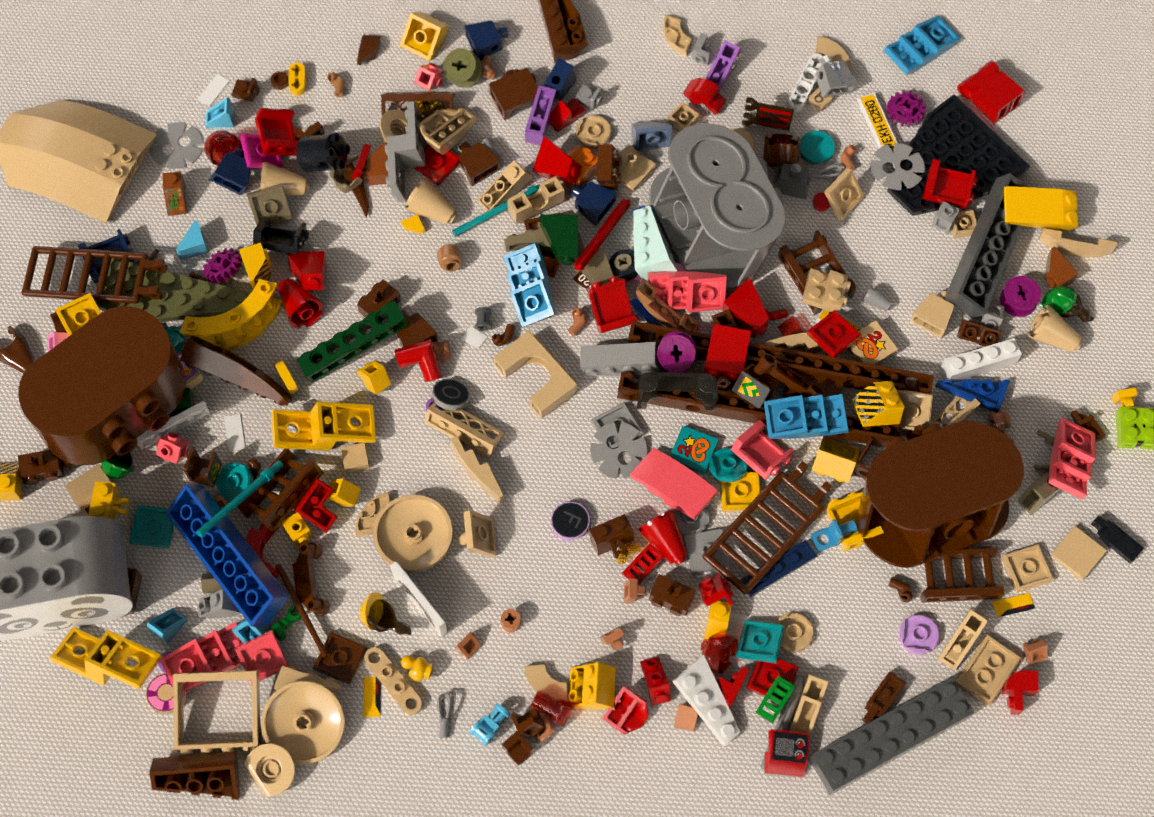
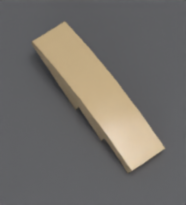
M807 332L783 336L764 343V345L791 350H804V352L816 353L823 350L807 335Z
M458 436L450 438L453 450L471 477L500 504L503 503L504 496L488 462L480 465L473 449L465 452Z

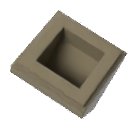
M211 573L202 574L201 586L203 594L222 590V587Z

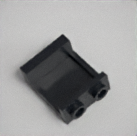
M263 216L253 230V245L261 243L263 249L267 248V250L297 254L300 248H303L304 242L309 237V230H306L307 223H302L298 231L270 227L271 217Z

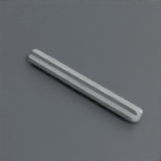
M796 675L792 685L795 688L781 711L775 727L776 730H787L806 681L800 675ZM765 755L760 765L763 769H765Z

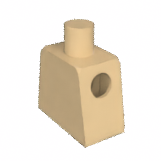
M942 291L939 296L931 293L914 311L910 322L942 338L954 305L945 299L947 291Z

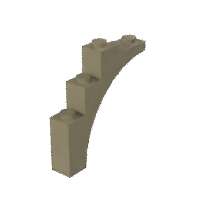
M537 222V230L530 229L520 235L511 234L504 239L506 252L516 251L533 243H538L541 251L554 255L542 231L540 222ZM578 233L579 257L585 249L580 233ZM604 248L598 249L583 271H581L591 284L601 281L603 284L609 282L608 279L613 277Z

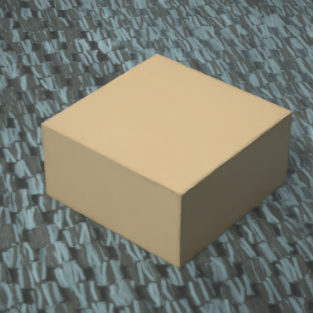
M682 102L668 116V123L677 130L682 131L689 126L695 125L699 121L700 114Z
M973 210L958 212L951 227L954 238L972 235L977 224Z
M365 443L340 447L346 473L370 469Z

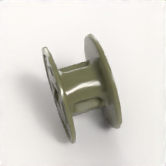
M459 48L451 51L446 56L443 63V71L447 79L454 82L455 85L462 88L470 87L480 79L482 64L480 59L469 50Z

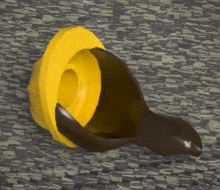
M371 593L362 603L359 610L360 620L370 630L378 632L392 630L399 635L412 634L410 626L397 620L393 607L380 593Z

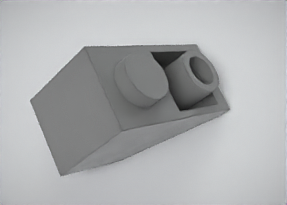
M223 589L199 598V618H225L241 614Z

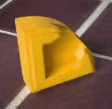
M418 214L401 221V225L405 230L416 232L417 234L425 232Z

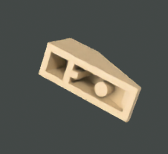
M971 607L938 660L951 669L956 670L988 622L989 617Z

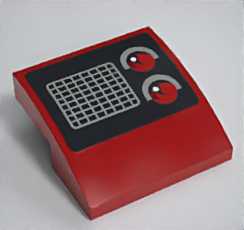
M776 729L768 730L765 773L804 777L809 750V733Z

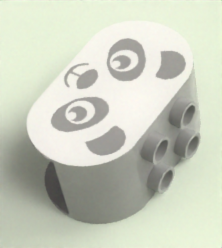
M77 516L0 530V640L20 639L72 629L73 627L77 628L104 623L120 618L132 609L124 528L118 521L97 516Z

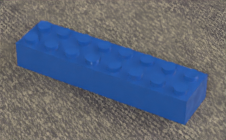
M186 484L165 512L250 626H268L289 599V595L227 516L203 537L197 535L196 531L216 515L221 508L203 484Z

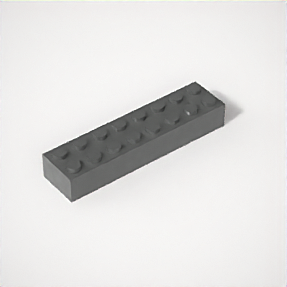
M1011 173L996 178L945 295V299L971 318L987 313L1023 227L1021 225L1005 223L1004 187H1027Z
M950 678L813 753L809 761L829 795H832L966 721L974 712L953 678Z

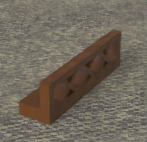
M454 92L382 93V115L386 112L385 101H392L398 106L396 109L400 108L403 112H405V109L401 106L406 101H421L418 105L416 104L417 108L421 111V116H430L435 112L433 111L434 108L440 110L437 105L441 101H449V109H453ZM423 101H428L434 107L430 111H424L419 106Z

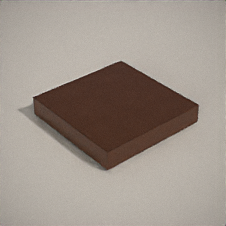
M330 632L324 644L329 656L323 658L320 653L313 666V670L350 685L367 651V647Z

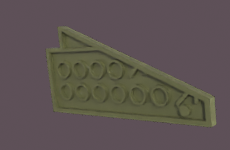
M111 258L104 294L114 295L121 259ZM129 262L122 295L133 296L139 264ZM146 270L142 287L158 286L159 291L162 292L161 300L140 297L137 304L95 302L101 311L119 306H130L150 313L160 322L184 320L186 316L211 317L223 314L237 307L251 293L168 271L160 273Z

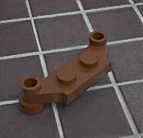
M764 353L760 357L759 363L754 367L756 374L763 376L765 373L773 376L787 385L790 390L798 392L803 398L823 395V390L819 385L815 383L809 385L805 377L768 353Z
M302 542L299 546L300 553L298 558L292 564L296 594L308 611L324 616L329 612L330 604L327 600L317 597L313 559H318L322 555L323 548L318 543Z

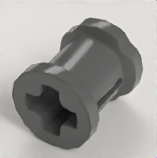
M479 307L475 309V315H477L475 329L478 331H487L492 328L490 324L492 310L490 308Z

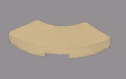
M665 14L663 21L665 39L675 51L686 56L691 46L692 38L686 36L682 31V19Z
M817 36L816 54H821L822 56L830 55L832 62L842 60L851 70L850 60L844 49L828 38Z
M389 492L371 499L361 513H359L355 528L356 537L373 535L374 523L378 514L391 502Z
M545 665L525 666V674L533 690L549 702L568 705L567 683L552 679L547 673Z

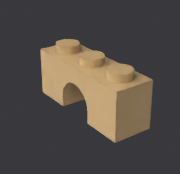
M555 176L540 183L538 191L530 196H526L522 192L507 199L508 211L515 223L518 224L565 201V190Z

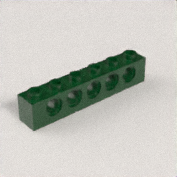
M394 300L383 305L378 311L369 313L363 320L351 324L343 332L336 333L328 341L319 343L313 350L304 352L296 360L306 378L311 383H314L408 327L409 323ZM384 319H388L386 323L382 324ZM372 328L371 332L365 334L368 329ZM356 338L353 343H349L351 339ZM336 348H339L336 353H333ZM319 358H323L321 362L316 363Z

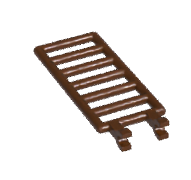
M34 246L31 251L21 293L27 297L76 300L88 294L85 291L93 257L103 258L96 294L91 293L94 301L137 304L140 297L161 300L162 292L159 291L158 286H142L146 270L166 273L168 266L164 265V259L148 260L149 255L147 253ZM49 254L41 290L30 289L38 255ZM57 255H67L59 291H51L49 286ZM75 256H85L78 291L67 292ZM111 258L122 259L114 295L104 294ZM130 259L140 260L133 296L122 295Z
M803 461L789 476L784 472H779L702 555L707 563L723 577H726L743 594H748L824 511V506L819 501L830 491L829 489L832 485L826 481L811 496L795 482L808 467ZM781 481L815 508L809 516L775 489ZM769 494L802 521L796 530L763 502ZM756 508H759L790 535L784 543L751 516ZM744 521L778 549L771 557L738 530ZM731 535L735 536L765 562L758 571L725 543ZM719 548L752 576L746 584L742 583L712 556Z

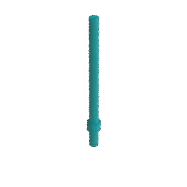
M540 184L528 187L527 191L524 192L525 195L530 196L536 193ZM507 201L452 230L453 235L456 237L507 210Z
M277 461L270 468L262 471L260 477L196 531L197 535L203 537L262 484L274 478V474L283 467V463Z

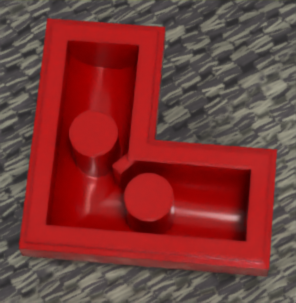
M431 339L395 349L400 369L419 363L425 382L434 381L442 377L441 368Z
M316 478L294 511L327 533L338 517L322 506L333 489Z

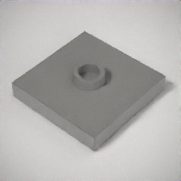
M723 529L684 535L683 538L688 553L691 574L715 570L703 559L702 555L723 533ZM719 548L712 556L725 568H730L729 556Z

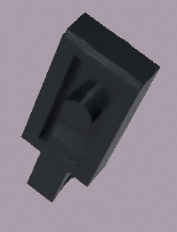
M1098 515L1091 523L1098 530L1099 539L1130 564L1144 549V547L1110 520L1106 521Z

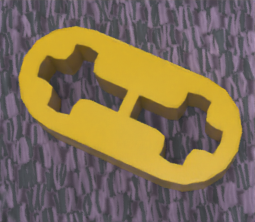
M298 62L291 64L289 67L290 92L295 96L304 94L306 90L305 68L303 64ZM296 70H300L299 76H296ZM296 82H299L300 85L298 89H295Z
M283 360L273 364L288 393L292 394L298 391V387Z

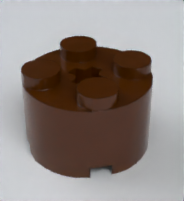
M772 134L771 138H768V135L765 136L763 160L767 162L768 167L799 163L801 139L797 137V140L792 139V135Z

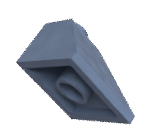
M639 121L632 124L631 135L635 150L643 151L670 146L672 125L650 121Z

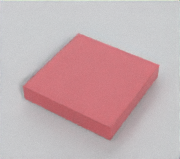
M272 630L234 647L245 671L259 670L260 681L279 672L282 666H289Z

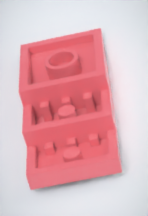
M690 271L648 272V282L658 290L656 296L673 310L687 309L688 313L722 309L726 295V275Z
M1062 417L1058 424L1051 453L1049 484L1083 500L1087 495V481L1091 478V463L1096 459L1095 433Z
M655 448L630 473L631 479L645 485L647 491L662 498L664 504L694 520L718 494V490L702 477Z
M235 621L220 631L215 630L199 640L194 639L162 657L160 661L172 686L173 674L226 672L242 665L234 647L243 644V642L232 631L238 623ZM208 681L183 682V692Z

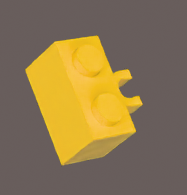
M95 481L88 516L105 517L115 520L116 512L127 516L128 511L120 509L118 506L130 505V500L126 498L119 499L120 490L115 483Z

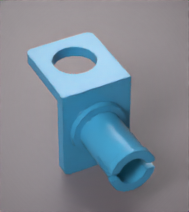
M834 519L828 528L812 533L811 538L817 551L820 552L839 545L844 535L857 532V525L854 520L838 525L836 519ZM818 536H827L828 543L826 545L820 544Z

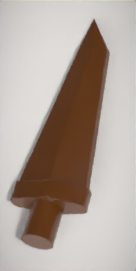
M352 162L346 166L348 171L343 173L348 184L353 181L355 168ZM361 175V184L352 191L367 218L369 203Z

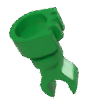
M296 606L289 608L285 619L282 618L279 621L280 624L275 622L269 628L281 642L287 637L285 629L288 630L291 627L290 624L302 618L300 613L297 616L291 615L296 610Z

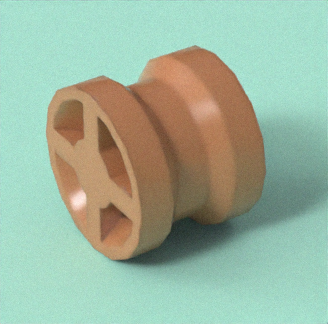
M1005 409L1000 410L997 414L993 412L988 415L990 426L998 430L1003 427H1011V419Z
M514 609L505 610L501 615V625L505 631L515 632L521 626V616Z

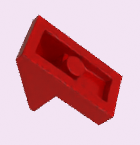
M576 98L567 104H564L561 100L551 112L549 123L558 133L585 115L586 110Z
M743 666L739 672L735 670L730 680L731 682L721 677L717 679L718 686L729 709H731L749 672V669Z

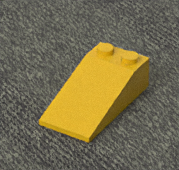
M1004 187L1005 223L1039 229H1052L1062 231L1063 233L1078 227L1076 191L1052 188Z
M91 293L55 309L68 336L101 313Z

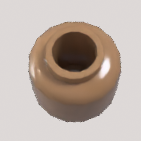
M446 244L440 247L437 252L438 262L443 270L453 272L462 265V254L458 246Z

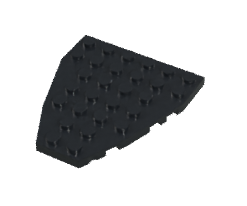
M953 94L928 113L925 121L908 145L913 148L909 156L918 152L924 161V173L914 172L922 178L921 181L909 189L902 181L901 190L888 188L887 192L906 211L915 216L938 211L941 203L922 199L933 159L940 161L939 167L971 174L972 170H976L975 177L978 180L976 187L971 190L974 193L973 200L989 195L996 178L1009 173L1018 178L1029 169L1030 165ZM905 159L900 162V167L908 171L912 169L913 164L910 160Z

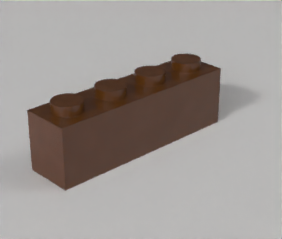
M236 751L152 759L149 771L152 790L172 793L185 791L190 792L191 795L200 796V793L213 795L212 797L215 798L227 796L232 797V800H239V767Z

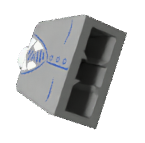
M825 55L820 59L822 65L816 72V78L822 97L851 93L858 82L845 62L842 60L832 62L830 55Z

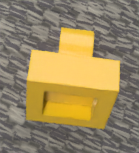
M1136 388L1119 390L1112 396L1114 404L1121 403V407H1133V399L1138 393Z

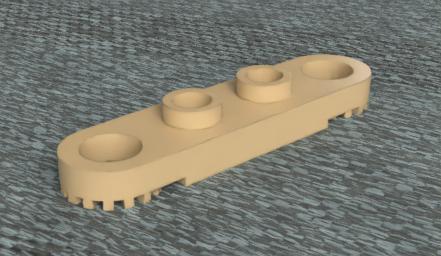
M376 647L368 649L364 655V660L373 674L408 715L419 713L422 709V701L418 694L381 649ZM371 654H379L380 660L377 663H371L369 661ZM414 699L418 702L417 707L412 710L406 707L407 701Z

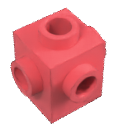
M434 63L420 66L414 83L420 85L425 90L438 88L443 82L442 76L444 71L439 69V66Z
M168 432L158 439L156 455L162 457L165 461L177 464L186 458L190 441L177 433Z

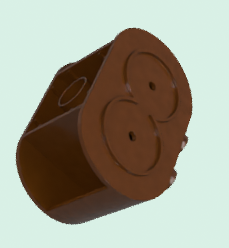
M119 306L100 313L33 362L21 377L18 397L24 415L55 456L75 465H94L107 461L115 454L122 456L129 453L137 445V438L149 429L150 431H157L162 428L169 420L168 414L174 411L183 397L186 387V375L178 354L161 322L142 309Z
M957 422L946 427L937 423L927 427L921 433V436L908 440L905 436L893 439L870 464L857 512V528L862 538L866 536L868 530L881 526L884 533L871 538H863L864 544L882 561L893 566L910 568L996 536L1007 522L1009 514L1008 500L1017 493L1023 481L1024 467L1021 455L1014 443L1004 433L992 426L979 422Z

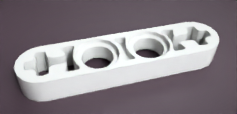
M821 54L810 56L789 98L787 106L790 109H794V113L802 111L817 82L816 72L822 65L820 59L823 56ZM819 61L816 68H813L814 63ZM811 73L814 75V78L807 79L805 75ZM805 87L808 91L801 93L798 88ZM797 97H798V98H799V104H797L796 106H794L793 103L796 102Z

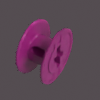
M1013 277L1005 284L1004 290L1001 292V306H1004V311L1012 316H1028L1035 310L1036 305L1040 301L1041 289L1037 282L1029 277Z
M681 331L666 334L658 346V360L665 369L671 372L685 371L695 360L696 345L690 335ZM675 345H678V351H682L679 353V358H676V353L672 352Z

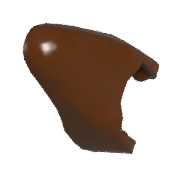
M12 326L7 327L8 333L13 334L15 339L8 347L0 349V362L24 373L35 361L25 337Z

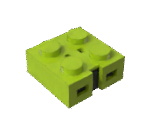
M1119 407L1115 412L1117 448L1134 449L1135 446H1140V449L1154 450V408Z

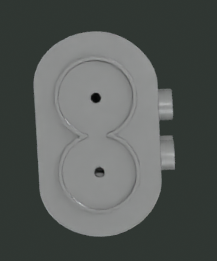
M712 123L695 124L683 129L673 138L668 150V159L671 167L662 171L654 179L650 188L649 198L684 270L726 275V289L741 286L748 278L752 279L757 274L782 232L785 223L783 195L778 188H773L767 177L766 163L762 158H757L751 145L745 138L734 130L722 125Z

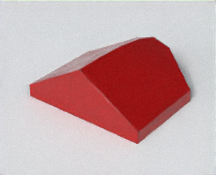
M624 685L614 699V708H609L602 719L623 735L641 728L648 719L647 701Z

